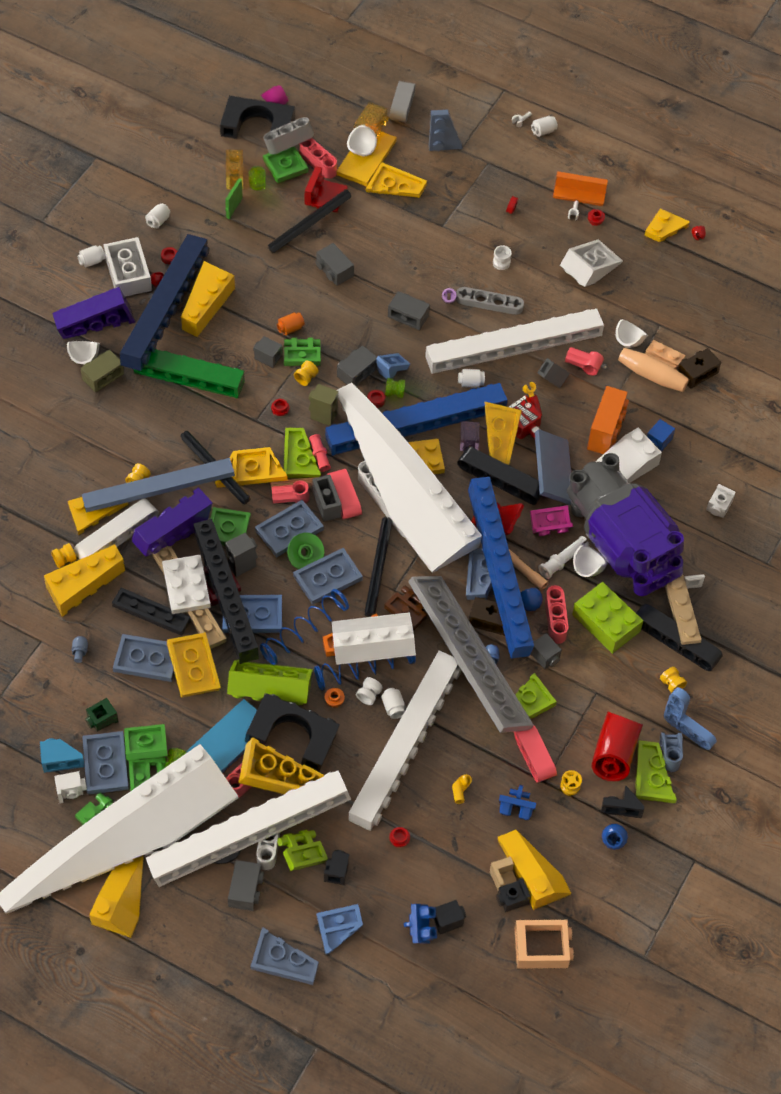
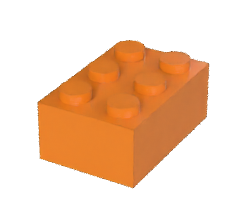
M606 386L591 427L587 450L604 454L616 444V438L620 434L621 424L625 420L629 400L626 399L627 391Z

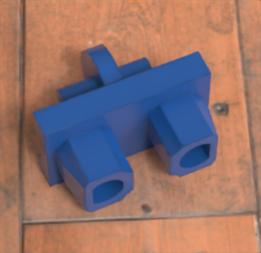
M519 785L518 790L510 788L509 795L517 796V798L500 795V814L511 816L512 807L516 806L520 807L518 818L529 821L532 812L535 811L536 803L521 799V797L529 799L530 793L523 791L524 785Z
M411 904L409 922L404 923V928H410V936H412L413 943L430 944V940L437 938L436 928L429 927V919H434L436 916L435 907L425 904Z

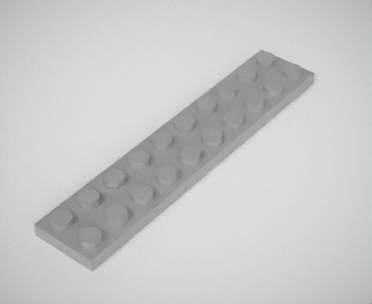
M441 576L411 577L409 584L414 593L417 595L499 732L527 731L534 726L443 578Z

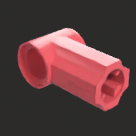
M573 347L569 348L565 358V362L582 368L586 374L591 376L597 375L604 361V357L598 352L586 353Z
M299 480L293 483V485L272 487L273 504L297 503L300 500L307 503L310 499L308 484Z

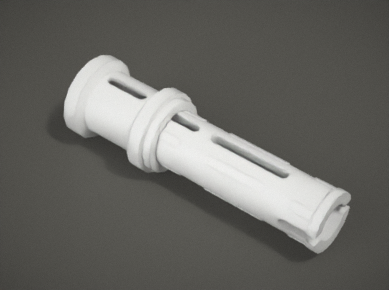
M580 536L579 539L558 555H552L545 564L542 563L538 566L540 574L545 579H550L553 573L557 570H562L564 564L574 557L579 546H589L588 541L583 543L587 539L584 536Z

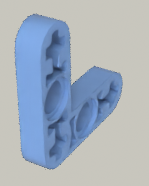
M676 688L669 696L664 712L665 720L696 744L706 750H710L717 742L715 736L686 715L690 696L685 690Z

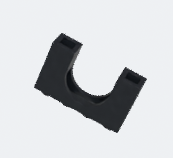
M229 95L220 123V136L237 139L243 122L253 117L269 120L272 123L270 131L275 130L295 120V106Z
M265 693L247 730L245 742L248 743L253 737L259 743L265 745L270 733L277 725L284 722L297 723L307 731L310 739L301 765H306L320 772L340 724L331 718H323L312 710L302 709L293 702L288 703L281 700L277 695Z

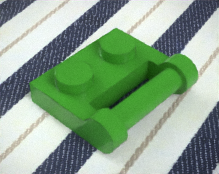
M166 757L129 760L130 791L151 778L150 766H156L157 773L163 770L166 765Z

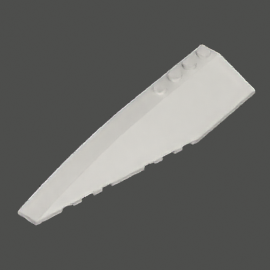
M353 383L338 389L339 401L347 414L349 424L353 428L356 441L358 440L360 450L370 473H372L376 488L378 487L381 494V500L387 508L386 511L389 518L429 570L433 573L479 548L482 538L481 533L398 430Z
M199 744L97 814L37 860L0 892V906L8 914L32 904L38 898L43 897L44 899L51 896V893L72 887L71 885L79 881L85 882L115 869V866L122 863L128 864L133 862L134 858L152 854L158 848L163 847L164 849L169 847L239 797L211 756Z

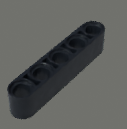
M467 447L457 461V465L463 471L477 478L490 477L493 486L529 504H537L542 496L539 490V480L475 448Z
M643 604L636 612L643 620L641 630L704 670L712 671L723 657L719 648L701 638V643L682 645L676 621L651 605Z

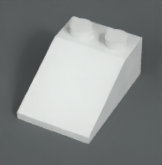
M598 239L570 248L560 266L565 269L567 274L573 276L580 285L586 287L603 278L619 266L623 260Z
M636 428L623 436L596 462H602L603 456L608 453L618 455L619 471L630 483L657 467L662 452L639 428Z

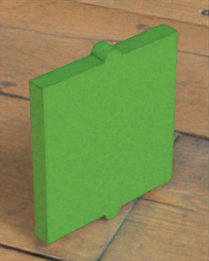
M240 178L225 199L227 219L231 218L243 199L242 179Z

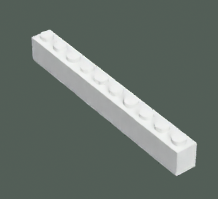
M597 309L585 310L511 328H502L493 332H484L475 336L426 346L425 357L431 373L434 374L602 336L604 324Z
M438 651L349 811L350 822L369 831L372 830L374 825L377 826L382 817L381 811L389 806L392 791H397L401 775L405 776L408 771L410 758H415L419 742L423 743L426 738L427 727L433 725L436 711H440L443 707L445 694H450L453 687L451 683L454 678L458 679L462 669L459 668L453 656Z
M339 771L329 772L324 777L315 781H309L296 790H289L283 796L272 798L261 806L252 807L239 816H232L228 821L213 825L201 833H195L184 841L175 842L162 851H155L151 856L146 857L155 882L158 887H161L351 800Z

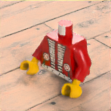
M530 382L531 390L528 389L527 385L523 386V391L529 395L528 397L525 395L509 406L510 408L521 410L516 437L519 439H523L529 434L535 439V432L540 429L542 412L537 395L534 394L536 390L534 382Z

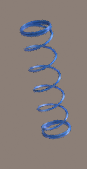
M333 589L331 596L322 597L323 610L316 606H310L308 608L309 620L303 617H296L294 619L295 631L287 627L280 629L281 642L274 638H268L266 644L261 643L260 651L269 663L276 665L278 659L274 651L267 645L269 640H275L290 654V651L283 642L282 630L288 629L292 631L304 643L296 629V619H304L318 632V629L310 619L309 610L311 608L319 609L332 622V619L324 609L323 599L325 597L332 598L339 608L346 611L349 609L346 597L339 590ZM334 592L343 599L346 608L337 600Z
M415 655L406 656L410 664H415ZM391 658V659H392V663H391L390 659H387L388 662H389V664H390V666H391V668L394 670V660H393V658ZM374 660V668L371 662L368 661L374 674L376 675V660ZM356 662L357 675L351 664L348 663L356 679L359 680L358 662ZM326 663L323 664L321 669L318 665L314 667L315 677L320 690H325L323 667L325 665L330 668L338 684L341 685V664H339V679L333 669Z

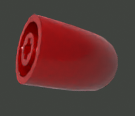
M607 711L591 765L593 772L598 777L607 781H620L629 775L643 724Z

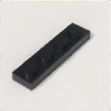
M120 588L112 601V607L181 636L191 621V617L183 613L172 614L171 608L124 588Z

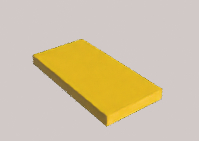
M373 128L371 129L377 137L375 150L367 156H360L349 151L336 171L337 176L367 187L379 165L385 160L396 143L397 138Z

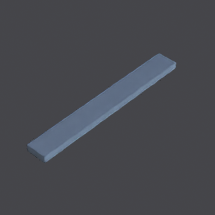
M227 458L84 493L82 498L86 512L232 477L235 474L231 460Z

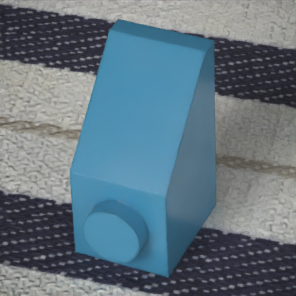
M51 738L40 742L44 773L85 767L83 754L61 739Z

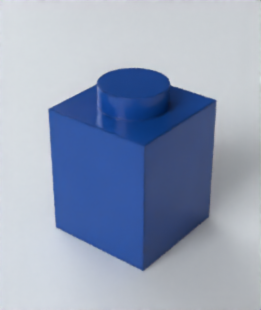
M659 419L647 433V437L662 452L673 439L675 428Z

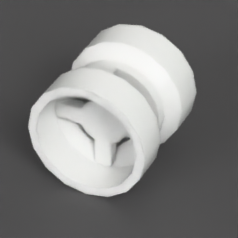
M498 246L495 248L493 266L496 269L506 270L509 268L512 254L509 247Z
M367 677L363 682V687L358 689L356 697L362 703L372 705L376 700L375 696L380 694L383 687L374 678Z

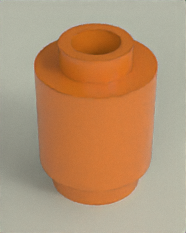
M294 312L278 319L277 328L280 333L286 336L300 330L305 325V322L299 312Z

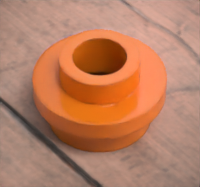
M331 688L326 691L325 702L329 706L339 707L344 702L345 695L342 690ZM332 695H337L338 697H337V698H332L331 696H332Z

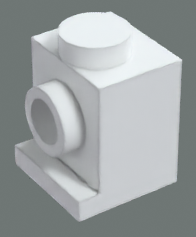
M718 484L717 489L708 502L706 511L724 518L736 492Z
M79 771L54 776L59 803H63L64 798H77L79 795H83V791L87 790L85 778H80Z

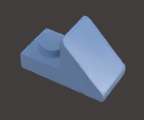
M398 353L381 355L376 358L379 374L389 382L393 380L397 371L407 370L410 366V363Z

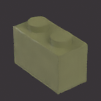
M110 349L80 368L82 380L95 393L124 374V366H121L120 359Z
M318 384L315 390H311L309 395L311 419L331 426L338 414V391Z

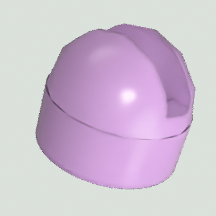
M447 288L443 291L442 299L445 303L450 304L456 300L455 290ZM447 293H450V300H447Z

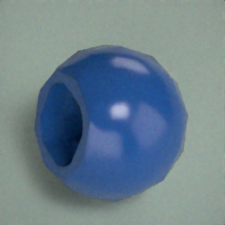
M528 588L521 591L526 611H535L540 608L543 602L540 590Z
M610 824L604 828L602 841L607 848L616 850L624 847L627 843L628 834L623 826Z

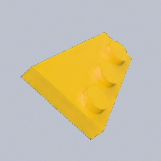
M381 162L367 185L366 192L420 198L427 186V180Z
M484 402L489 456L509 465L521 410Z

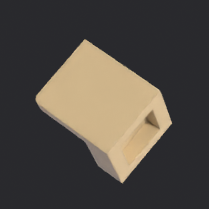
M511 856L491 863L490 873L497 890L501 886L517 881L512 871L514 863Z

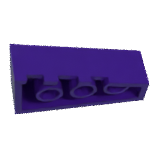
M120 287L110 289L52 313L57 330L63 339L84 335L89 330L102 331V328L113 325V328L121 326L120 323L129 322V324L136 323L131 307Z
M199 487L193 491L194 495L187 498L185 496L179 500L180 503L173 509L169 506L160 514L159 518L154 516L134 530L132 542L145 557L156 554L161 549L172 546L181 539L188 538L194 533V523L208 520L213 502Z

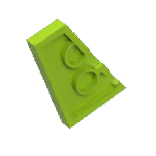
M285 428L283 470L288 478L321 477L304 428Z
M535 673L515 694L530 720L553 708L557 702Z
M638 741L635 796L642 800L676 803L677 799L673 793L670 777H668L665 768L666 764L658 742Z

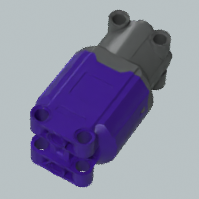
M608 453L603 456L602 462L592 461L586 464L582 470L571 472L570 486L567 488V493L571 499V512L576 517L586 518L584 525L585 534L617 575L624 578H632L634 593L638 596H646L682 576L683 559L680 554L684 550V536L679 531L676 523L646 487L640 484L629 483L619 471L618 455Z

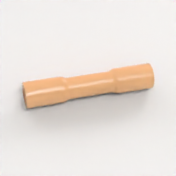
M509 549L513 566L538 589L544 590L549 582L539 573L533 571Z

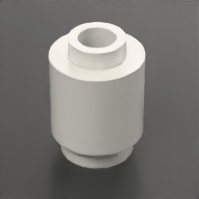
M547 116L534 120L531 129L539 137L554 132L558 125L555 117Z
M163 203L156 205L145 217L147 224L152 228H159L169 218V207Z
M95 245L79 251L77 257L80 265H84L87 268L102 262L105 259V253L101 246Z
M462 369V373H458V383L462 387L479 388L484 386V371H480V369Z
M395 688L385 690L381 698L387 715L391 719L401 718L406 710V706L400 690Z

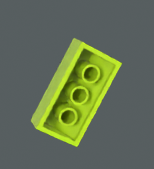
M234 660L229 670L227 694L232 695L234 698L246 696L260 701L265 693L269 695H277L281 700L293 702L297 705L307 704L313 669L255 662L239 664L238 660Z

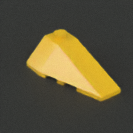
M517 830L497 837L506 857L511 856L514 863L513 871L517 879L523 878L531 896L529 902L533 910L571 895V891L562 874Z
M144 855L134 858L133 862L128 864L122 863L115 866V869L111 871L89 914L92 925L130 938L132 937L140 916Z

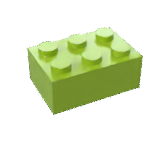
M601 582L574 603L572 615L612 654L641 631L643 620L604 582Z

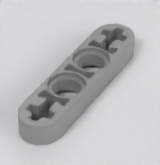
M460 287L456 291V301L461 305L514 315L522 313L524 309V301L520 297L468 287ZM484 297L486 300L480 302L476 298ZM501 300L503 304L497 305L494 301Z

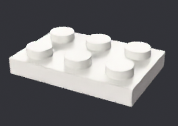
M201 555L162 561L172 614L211 608Z

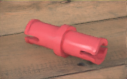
M314 434L309 437L313 449L312 454L316 458L319 470L325 472L331 468L327 458V449L324 448L320 435Z

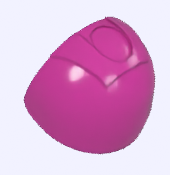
M280 85L274 86L261 94V97L266 102L285 105L289 101Z

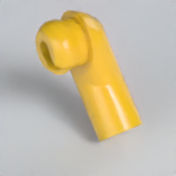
M468 774L460 776L452 785L456 804L465 802L463 792L472 783V778Z

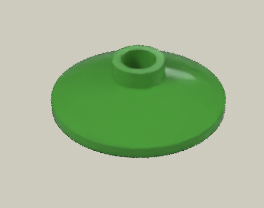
M312 533L297 534L288 545L287 554L289 561L295 568L301 569L323 558L324 546L322 541ZM303 548L306 550L305 555L301 554Z

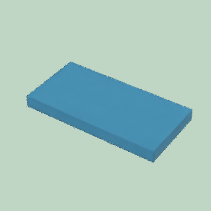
M243 699L186 752L188 753L201 744L223 773L244 754L247 744L245 736L257 710Z

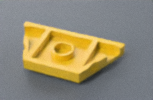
M270 447L233 451L229 457L235 474L232 478L239 485L288 481L286 472L282 469ZM220 480L215 481L217 488L226 487Z

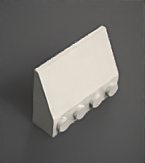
M410 612L332 621L336 665L416 655Z

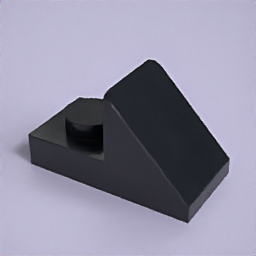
M627 786L624 788L622 799L615 796L604 797L601 805V813L642 818L644 812V805Z

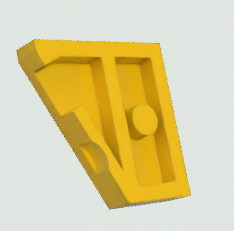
M660 208L645 230L644 236L662 242L667 237L677 234L678 230L688 228L690 221Z

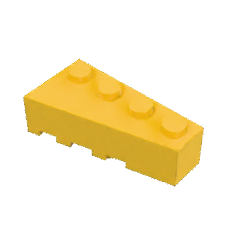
M205 261L203 262L181 316L183 331L196 337L200 335L234 291L235 277L233 274Z
M114 544L44 575L46 588L61 616H65L68 610L81 604L82 600L87 596H92L96 593L97 589L102 585H107L125 571L124 560Z
M252 737L245 746L239 783L286 794L289 790H296L307 782L318 780L324 777V775L306 765L293 761V758L276 752V749L265 746Z

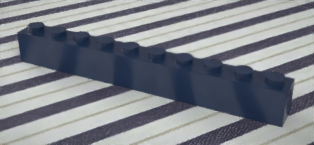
M187 234L120 352L121 366L142 371L144 365L148 364L151 353L156 350L158 340H161L163 337L164 329L169 327L170 319L176 314L178 304L182 303L184 293L189 291L190 283L192 280H195L198 268L201 269L203 259L209 254L210 248L207 245V239Z

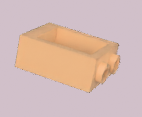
M516 920L517 969L568 968L570 961H573V947H569V940H572V928L568 927V921ZM526 931H561L563 955L527 956Z

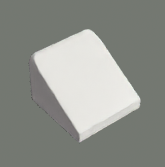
M704 574L684 576L687 589L702 587L705 578Z

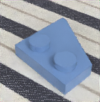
M358 904L317 913L325 955L331 953L363 926Z

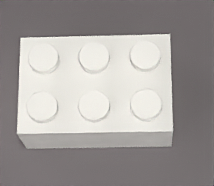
M138 237L104 244L105 259L114 288L120 287L124 296L152 291L151 277Z

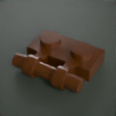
M405 585L401 589V592L405 595L402 596L396 592L384 604V608L391 614L410 612L414 631L427 618V614L423 612L425 609L413 589ZM413 600V601H414L415 603H417L418 605L415 606V605H414L413 603H411L410 601Z

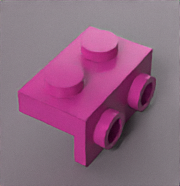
M568 505L530 511L533 534L539 533V536L550 535V531H557L558 534L569 532L568 529L573 527V523L570 522Z

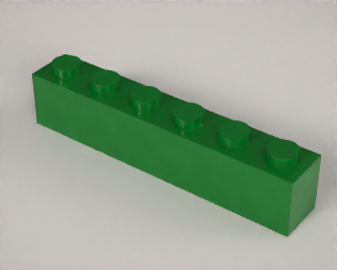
M157 349L151 353L147 365H144L142 371L133 369L136 374L233 398H239L245 382L244 371L238 368H231L221 364L206 362L202 359H194L185 355L173 354L169 351Z

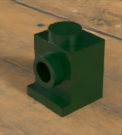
M107 698L86 709V723L90 729L95 728L97 732L112 723L116 724L119 722L117 712Z

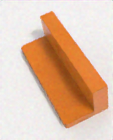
M557 171L553 198L603 206L608 180Z

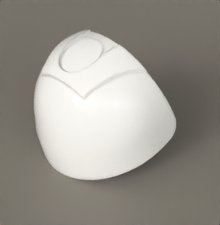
M365 125L354 128L347 141L348 149L360 156L370 155L377 145L375 132Z
M621 319L617 324L616 339L626 348L639 346L648 336L639 327L624 319Z
M70 341L67 343V351L72 361L77 364H86L97 358L100 343Z
M586 545L579 546L573 558L575 571L583 577H592L600 574L608 564L602 554Z

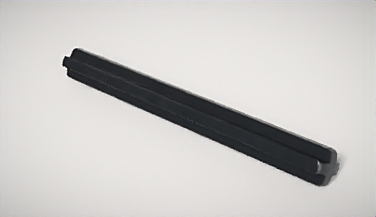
M347 189L340 192L269 243L268 249L275 253L349 200L351 193Z
M189 431L181 433V439L204 464L216 461ZM232 477L220 479L242 504L246 505L250 502L251 498L248 493Z
M383 517L365 607L366 617H371L376 612L392 520L389 517Z

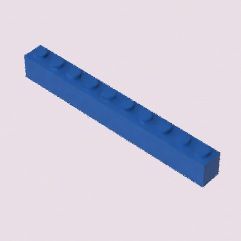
M497 383L478 389L474 388L462 393H454L443 398L439 397L427 402H419L411 406H403L392 411H384L382 414L403 437L486 416L484 402L507 407L508 400L501 384ZM348 421L325 427V439L332 456L360 449L358 440L356 441L353 428Z
M490 477L473 478L470 481L468 494L477 529L482 535L481 544L511 659L530 656L534 643Z

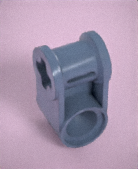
M681 732L677 734L660 733V748L666 764L665 768L669 772H676L681 766L683 759V738Z

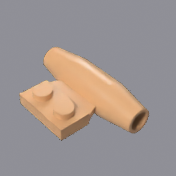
M655 340L652 341L645 353L624 348L618 358L619 362L636 374L663 387L684 392L689 383V379L677 371L680 362L685 359L686 355Z

